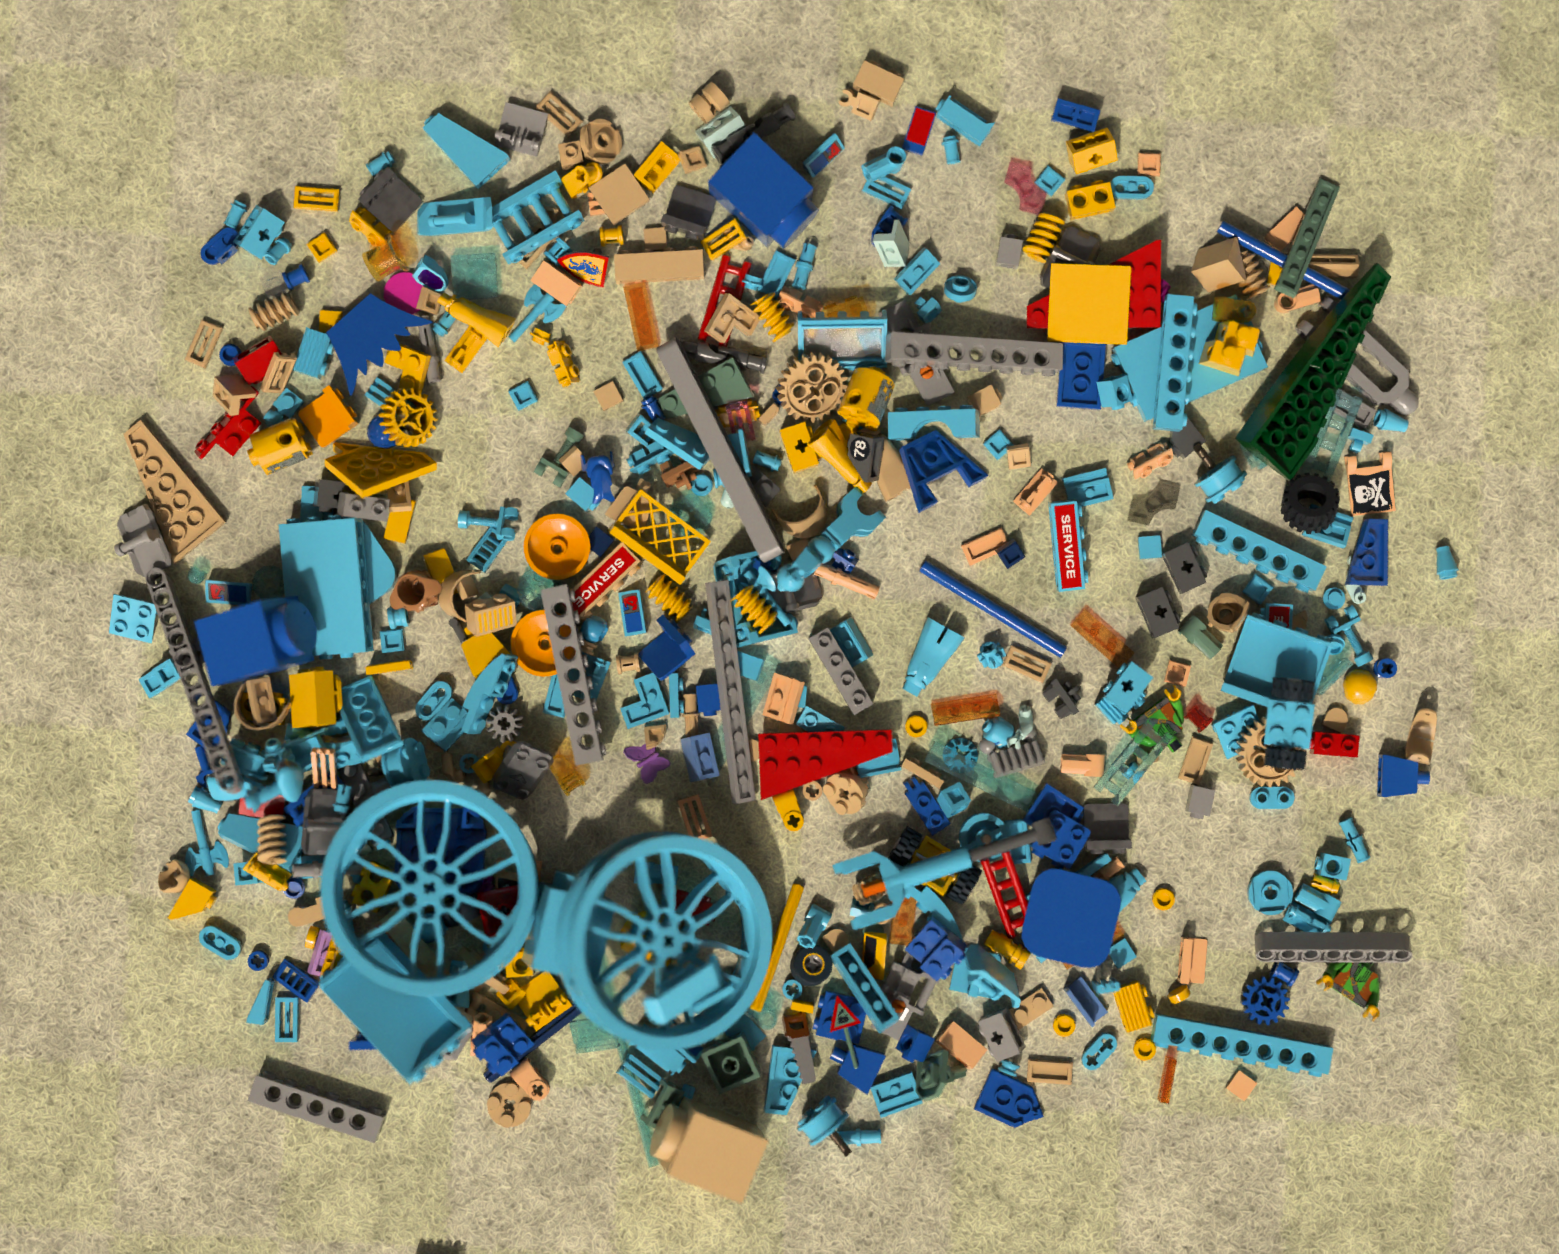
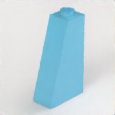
M440 113L436 116L431 115L424 122L423 130L478 190L510 161L509 156L504 151Z
M229 813L226 818L220 821L218 834L222 839L252 854L259 853L257 848L261 844L257 842V838L260 836L257 834V829L260 828L257 825L258 818ZM280 823L286 825L285 829L279 830V832L286 834V837L280 838V841L286 842V846L280 847V850L286 851L285 855L280 856L286 862L277 865L292 873V864H297L303 853L301 848L303 827Z

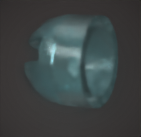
M191 566L188 571V579L193 584H200L205 580L207 572L199 571L200 569Z

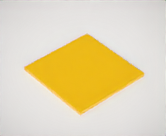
M1051 263L1047 341L1127 345L1131 266Z

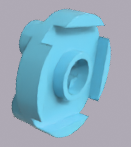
M1266 870L1252 877L1248 885L1247 896L1255 910L1266 915H1277L1282 913L1291 903L1293 888L1290 881L1284 875L1277 871ZM1269 886H1271L1272 890H1276V894L1272 895V899H1268V896L1264 894V891Z

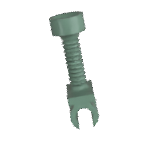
M568 427L564 433L567 438L554 461L550 462L542 457L534 470V473L541 477L548 466L557 470L559 473L554 479L553 484L561 488L569 475L568 472L560 468L561 462L559 459L571 449L570 447L575 442L580 443L584 436L571 427Z

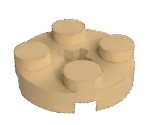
M595 119L581 128L580 145L582 155L586 160H591L598 164H606L613 161L621 152V135L618 130H614L610 121ZM599 136L604 141V144L601 146L598 143Z
M844 770L830 776L823 786L824 794L835 808V811L840 815L858 812L865 806V796L867 795V789L863 781L857 775H849Z
M501 1083L490 1093L487 1101L488 1113L495 1123L504 1128L518 1126L528 1118L532 1108V1098L517 1083ZM506 1099L515 1101L513 1105L514 1110L511 1111L509 1108L507 1110L504 1108Z

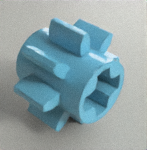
M992 641L984 643L980 647L981 653L977 654L983 667L986 668L988 666L991 669L1001 666L1003 663L1002 657L1006 656L1000 643L995 644Z

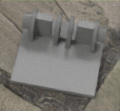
M506 102L499 130L497 129L495 133V145L537 157L548 114Z

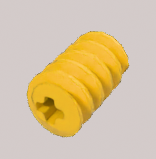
M1040 213L1037 216L1039 221L1034 222L1035 229L1030 231L1032 237L1026 239L1028 245H1024L1022 250L1030 258L1046 263L1042 256H1050L1046 248H1054V245L1049 241L1058 239L1053 233H1061L1062 230L1057 225H1065V221L1051 214Z
M775 292L768 293L751 304H757L753 310L754 313L762 312L758 319L767 320L763 327H771L767 334L776 335L772 341L773 343L790 333L794 326V322L786 323L790 317L789 315H781L785 308H777L780 300L772 301Z
M663 574L655 580L646 592L650 591L649 599L657 597L656 605L664 603L662 611L670 609L669 617L677 615L675 622L678 623L692 608L689 606L692 599L689 598L684 601V592L677 595L678 586L670 589L672 581L664 583L666 575Z
M749 585L731 601L737 599L735 608L743 606L741 614L749 613L746 620L751 621L755 619L752 627L761 626L758 632L761 634L775 621L778 612L769 613L772 606L770 604L763 606L766 599L757 600L760 592L751 593L754 586Z

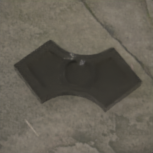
M1158 483L1157 488L1149 497L1132 499L1127 521L1149 526L1152 518L1158 512L1165 509L1175 510L1180 488Z

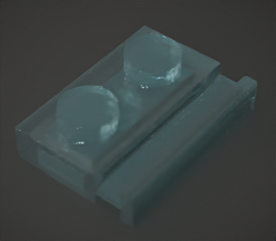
M1337 658L1329 666L1330 669L1322 675L1316 695H1323L1353 663L1348 658Z
M588 1018L572 1020L569 1023L573 1042L576 1045V1054L616 1049L620 1046L617 1036L601 1029Z

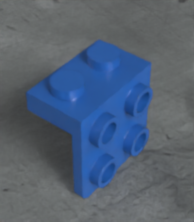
M662 615L656 621L664 632L638 654L640 659L659 680L666 679L696 654L689 645L692 642L689 636L684 631L682 633L678 631L680 627L673 619L669 621Z
M1053 810L1048 818L1051 819L1057 840L1038 846L1036 841L1030 843L1029 846L1033 848L1031 852L1042 859L1044 856L1051 858L1050 864L1059 869L1066 867L1070 870L1090 836V830L1059 811Z

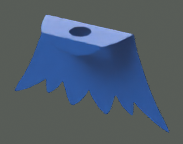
M371 293L326 332L340 360L350 396H352L356 385L358 369L364 375H367L366 360L382 367L384 359L381 348L391 351L401 350L394 334L410 336V332L405 327L422 326L433 322L402 311Z

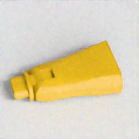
M445 292L441 294L437 302L445 306V310L452 317L475 328L497 347L505 341L515 323L516 318L483 308L464 297L456 298L457 295L453 294L450 296Z
M835 418L826 421L818 427L807 445L829 462L854 488L858 487L863 493L866 492L872 485V482H863L849 459L847 441Z

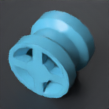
M392 607L387 608L388 622L391 629H396L397 626L401 625L409 627L406 609L396 610Z

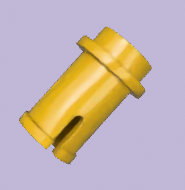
M1314 873L1310 887L1328 892L1331 896L1332 894L1337 895L1340 882H1337L1335 878L1331 880Z

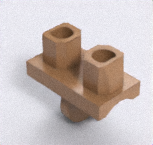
M681 457L679 459L682 464L675 468L671 461H666L660 465L661 477L667 488L676 484L677 488L686 485L688 490L692 489L690 482L697 479L695 474L702 471V469H697Z

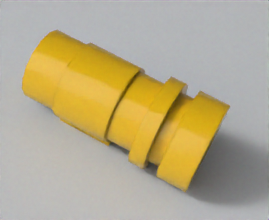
M992 930L984 945L1001 957L1008 959V963H1014V966L1021 970L1031 954L1026 947L1023 949V945L1020 943L1018 945L1012 942V939L1003 933Z

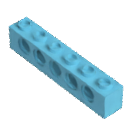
M1167 294L1164 297L1153 429L1179 432L1187 424V413H1184L1185 404L1188 405L1189 391H1186V384L1191 379V369H1188V362L1193 357V347H1190V339L1194 338L1195 325H1192V317L1196 316L1197 303H1194V296ZM1175 314L1183 315L1185 319L1184 324H1177L1175 322ZM1173 336L1181 337L1183 340L1182 346L1177 347L1173 344ZM1171 358L1179 359L1181 362L1179 369L1171 366ZM1169 380L1177 381L1179 384L1177 391H1172L1169 388ZM1168 402L1176 404V413H1170L1167 410L1166 405Z
M1207 510L1202 512L1192 533V536L1197 537L1196 542L1204 546H1208V543L1214 545L1217 552L1223 555L1231 553L1237 556L1236 561L1248 565L1250 562L1256 565V570L1264 574H1268V572L1276 574V579L1288 584L1291 581L1297 584L1296 589L1308 593L1309 590L1315 591L1327 567ZM1215 528H1219L1222 531L1223 537L1221 540L1213 537V530ZM1235 537L1242 540L1243 546L1241 549H1236L1233 546ZM1255 547H1259L1263 551L1260 559L1255 558L1253 555ZM1275 556H1279L1282 559L1283 565L1281 568L1274 566L1273 559ZM1296 565L1300 566L1303 570L1300 578L1296 577L1293 573Z

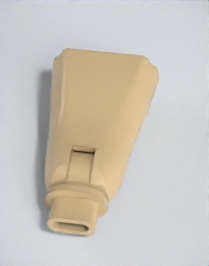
M863 428L858 431L884 437L879 481H877V484L885 502L902 494L904 490L910 489L900 452L885 435L881 434V430L871 431Z

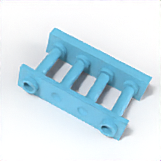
M556 170L492 207V227L495 228L508 250L502 254L508 265L521 261L524 255L569 229L574 230L578 228L581 222L585 221L579 210L574 213L571 211L559 189L563 183ZM547 194H552L565 218L553 224L540 202L541 197ZM528 205L534 207L546 228L534 235L521 213L522 208ZM509 216L515 218L527 239L517 246L514 245L502 224L503 219Z

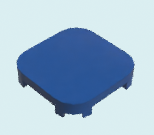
M418 806L411 807L399 820L397 819L395 827L397 829L396 850L412 864L420 861L417 838ZM465 807L451 808V830L444 860L445 865H451L472 847L486 840L485 822L476 812ZM425 808L424 835L428 854H437L443 833L445 808ZM486 849L477 853L460 868L463 876L485 870ZM395 857V870L393 873L399 874L404 865ZM435 860L429 861L426 865L427 871L434 872L438 866ZM410 871L407 874L406 880L408 883H413L417 880L416 871ZM449 872L445 877L448 884L454 883L457 879L455 872ZM483 879L462 885L460 887V894L464 896L474 894L482 885ZM395 881L396 884H397V886H398L399 889L401 890V889H402L401 883ZM435 883L426 886L427 894L436 891V888H434ZM413 893L408 894V896L416 897ZM450 894L445 898H455V896Z
M1057 868L1042 871L1033 882L1022 927V940L1025 947L1030 953L1042 958L1082 968L1099 966L1107 959L1111 949L1121 905L1118 890L1110 882Z

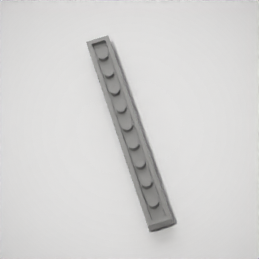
M729 580L708 582L705 583L732 804L755 801L756 799L732 604L730 602Z

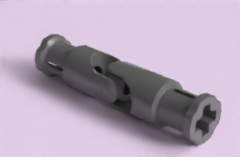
M785 102L783 107L773 113L768 112L753 124H749L727 137L725 142L718 146H712V153L717 161L723 164L725 159L732 156L745 143L743 142L745 134L749 137L753 133L760 138L766 137L779 130L780 126L786 122L796 120L795 114L789 104Z
M680 338L687 356L695 358V361L720 365L727 361L728 354H731L735 357L741 370L752 369L764 374L767 354L763 356L750 354L747 350L724 346L719 347L700 341L698 343L688 342L684 338Z

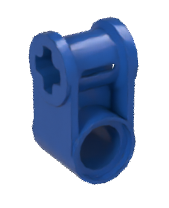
M892 205L872 231L871 243L874 247V234L879 232L891 234L894 220H899L902 228L909 220V218H904L897 213Z

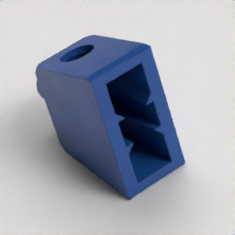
M1389 755L1378 756L1377 797L1417 793L1418 784L1430 783V772L1418 771V762Z
M852 1044L858 1063V1068L855 1069L849 1048L846 1052L838 1047H834L829 1059L840 1063L837 1071L838 1074L868 1095L886 1057L885 1053Z

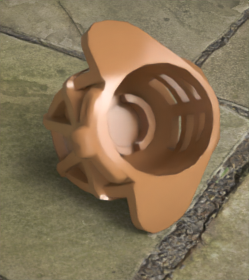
M408 570L397 579L390 595L391 607L396 610L404 608L407 611L419 613L428 607L438 605V594L442 592V585L439 581L432 579L427 570Z

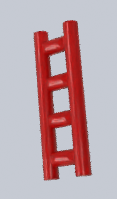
M722 255L698 340L706 342L707 336H710L704 330L718 307L717 302L720 294L730 293L741 302L745 289V283L742 280H744L745 274L749 275L751 263L743 261L742 268L729 264L731 257ZM726 272L739 276L736 288L723 285ZM731 333L729 334V336H728L726 342H725V343H720V342H719V345H718V346L727 347V346H728L729 339H730V336H731Z
M1009 850L1001 853L1003 859L990 863L989 858L980 860L1007 937L1013 938L1016 936L1014 929L1023 926L1028 901ZM1006 867L1010 878L997 882L994 871ZM1013 886L1017 897L1004 902L1001 890ZM1020 905L1023 916L1011 921L1007 910Z

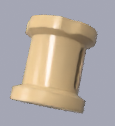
M635 652L634 655L622 657L616 655L618 675L632 670L641 672L638 652Z

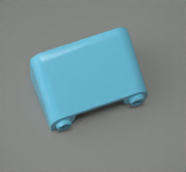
M757 551L731 556L714 563L715 580H729L731 600L741 592L738 588V583L749 584L744 576L746 572L751 570L754 575H759L758 570L752 567L755 562L753 559H759L760 557ZM781 555L769 560L772 562L770 566L773 568L769 572L779 569L782 562ZM737 599L731 601L737 648L798 633L797 619L791 613H786L792 621L785 627L776 616L775 621L759 634L761 626L753 628L755 619L747 621L749 613L742 615L743 606L735 608Z

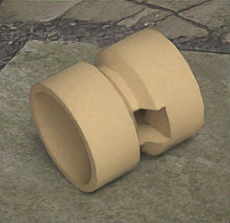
M710 82L702 89V95L697 94L688 104L698 117L708 124L716 116V111H722L730 102L718 86Z

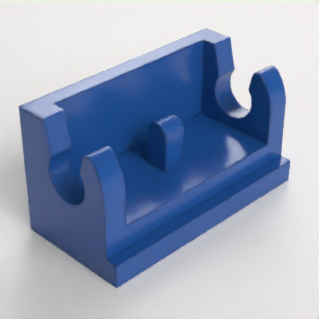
M1058 98L1051 121L1094 132L1100 110Z

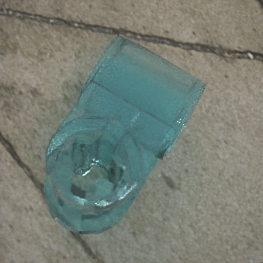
M764 1002L761 1012L752 1010L749 1007L744 1013L764 1030H770L777 1024V1014L766 1002ZM770 1013L774 1018V1022L771 1025H765L761 1020L763 1014Z

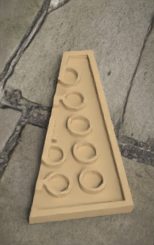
M140 420L123 435L139 471L140 479L146 489L148 500L157 523L161 528L165 544L171 553L172 562L177 564L223 526L226 521L145 423Z

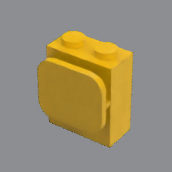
M324 667L299 669L298 674L289 675L292 728H312L336 724V713L340 712L342 708L340 677L337 674H333V670L324 671Z

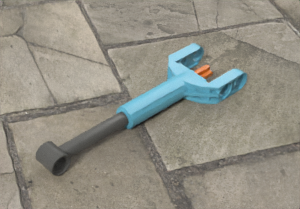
M1046 818L1031 824L1032 829L988 844L969 850L963 846L906 866H900L874 851L834 864L832 867L836 875L841 873L848 874L880 863L879 870L882 878L862 884L861 887L865 898L886 891L889 901L893 903L892 905L859 915L857 919L850 921L853 930L894 918L911 887L972 868V862L1036 841L1038 846L1057 840L1051 819Z

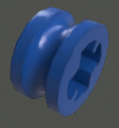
M257 950L249 955L248 965L252 970L261 971L268 966L269 957L265 952ZM255 955H259V958L264 959L261 967H258L256 963L253 964V959L256 958Z

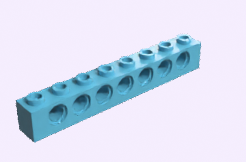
M1155 1013L1150 1040L1155 1042L1157 1047L1168 1048L1169 1045L1177 1046V1050L1183 1052H1190L1191 1049L1199 1050V1054L1212 1057V1053L1221 1054L1222 1059L1234 1061V1057L1242 1058V1062L1256 1065V1061L1264 1062L1265 1067L1278 1069V1065L1287 1067L1286 1070L1290 1072L1300 1073L1301 1069L1309 1071V1075L1322 1077V1074L1329 1075L1333 1054L1331 1046ZM1174 1028H1179L1181 1031L1177 1039H1171L1170 1032ZM1196 1032L1202 1033V1040L1199 1043H1193L1192 1036ZM1218 1036H1223L1224 1044L1221 1047L1214 1046V1040ZM1244 1040L1246 1042L1245 1049L1237 1051V1042ZM1266 1044L1268 1047L1267 1053L1259 1055L1258 1048ZM1283 1049H1289V1057L1282 1060L1280 1052ZM1305 1053H1310V1062L1302 1063V1056Z

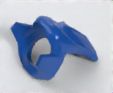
M610 451V460L605 455L590 457L587 463L585 462L584 455H580L582 472H587V476L591 481V487L594 489L592 503L597 504L602 499L614 502L615 498L610 488L612 485L611 475L613 474V468H615L613 451Z

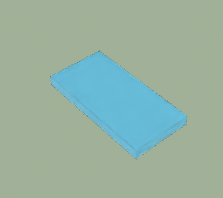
M372 675L341 687L342 708L339 713L362 763L404 746Z

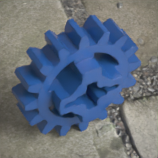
M1261 976L1260 982L1253 978L1252 986L1245 985L1248 991L1241 992L1245 996V1000L1240 1001V1003L1246 1005L1243 1012H1250L1248 1018L1252 1021L1256 1017V1023L1259 1025L1262 1023V1020H1264L1266 1025H1270V1020L1278 1023V1016L1285 1017L1282 1012L1283 1009L1289 1010L1285 1002L1290 1001V998L1284 996L1288 990L1286 988L1280 989L1282 983L1278 981L1274 984V978L1272 977L1266 981V978ZM1263 986H1270L1275 990L1267 992ZM1255 991V999L1251 1002L1252 994ZM1263 995L1267 998H1270L1267 1001L1268 1007L1264 1004H1261V1002H1263ZM1279 1000V1005L1275 1009L1276 1002ZM1265 1010L1267 1015H1259L1255 1011Z

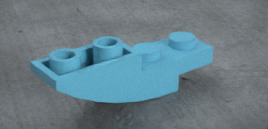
M501 654L478 676L462 706L469 711L461 731L467 734L481 735L482 730L485 728L489 711L493 707L494 698L503 697L507 691L508 682L515 670L518 656Z
M924 886L920 891L915 887L909 888L905 897L909 900L912 896L918 901L915 906L925 914L928 911L931 912L925 920L929 921L932 917L936 918L963 941L952 914L929 887Z

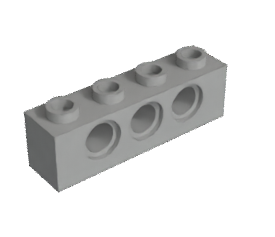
M827 627L809 638L810 643L852 714L856 715L871 706L873 702L829 628Z

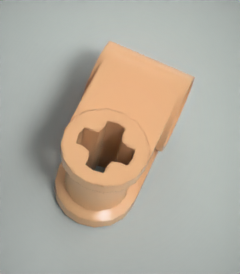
M526 1057L509 1073L530 1098L536 1101L542 1100L549 1093V1084L539 1073V1070L533 1068L529 1063L530 1059ZM534 1085H542L543 1094H541L540 1092L536 1094L534 1092V1090L536 1089Z

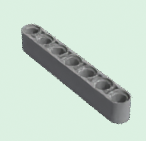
M1261 932L1254 938L1256 958L1262 962L1402 963L1411 960L1413 957L1410 936L1402 932Z

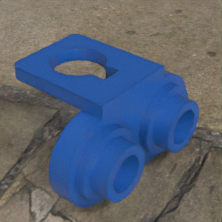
M232 228L222 229L202 247L201 258L209 265L224 264L239 251L237 249L238 245L233 243L238 232Z

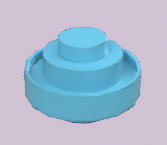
M952 276L946 280L944 285L945 295L958 303L970 301L977 292L975 281L966 276Z

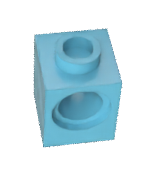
M1127 375L1110 376L1096 382L1102 407H1111L1112 410L1124 408L1125 403L1133 401Z
M580 477L565 493L586 512L589 509L594 511L601 503V501L597 504L592 503L594 489Z
M960 782L942 790L937 798V802L947 819L966 810L971 801Z
M1321 852L1320 857L1317 856L1315 859L1314 869L1317 870L1316 874L1347 881L1351 859ZM1330 860H1334L1336 863V868L1332 872H1329L1326 867Z

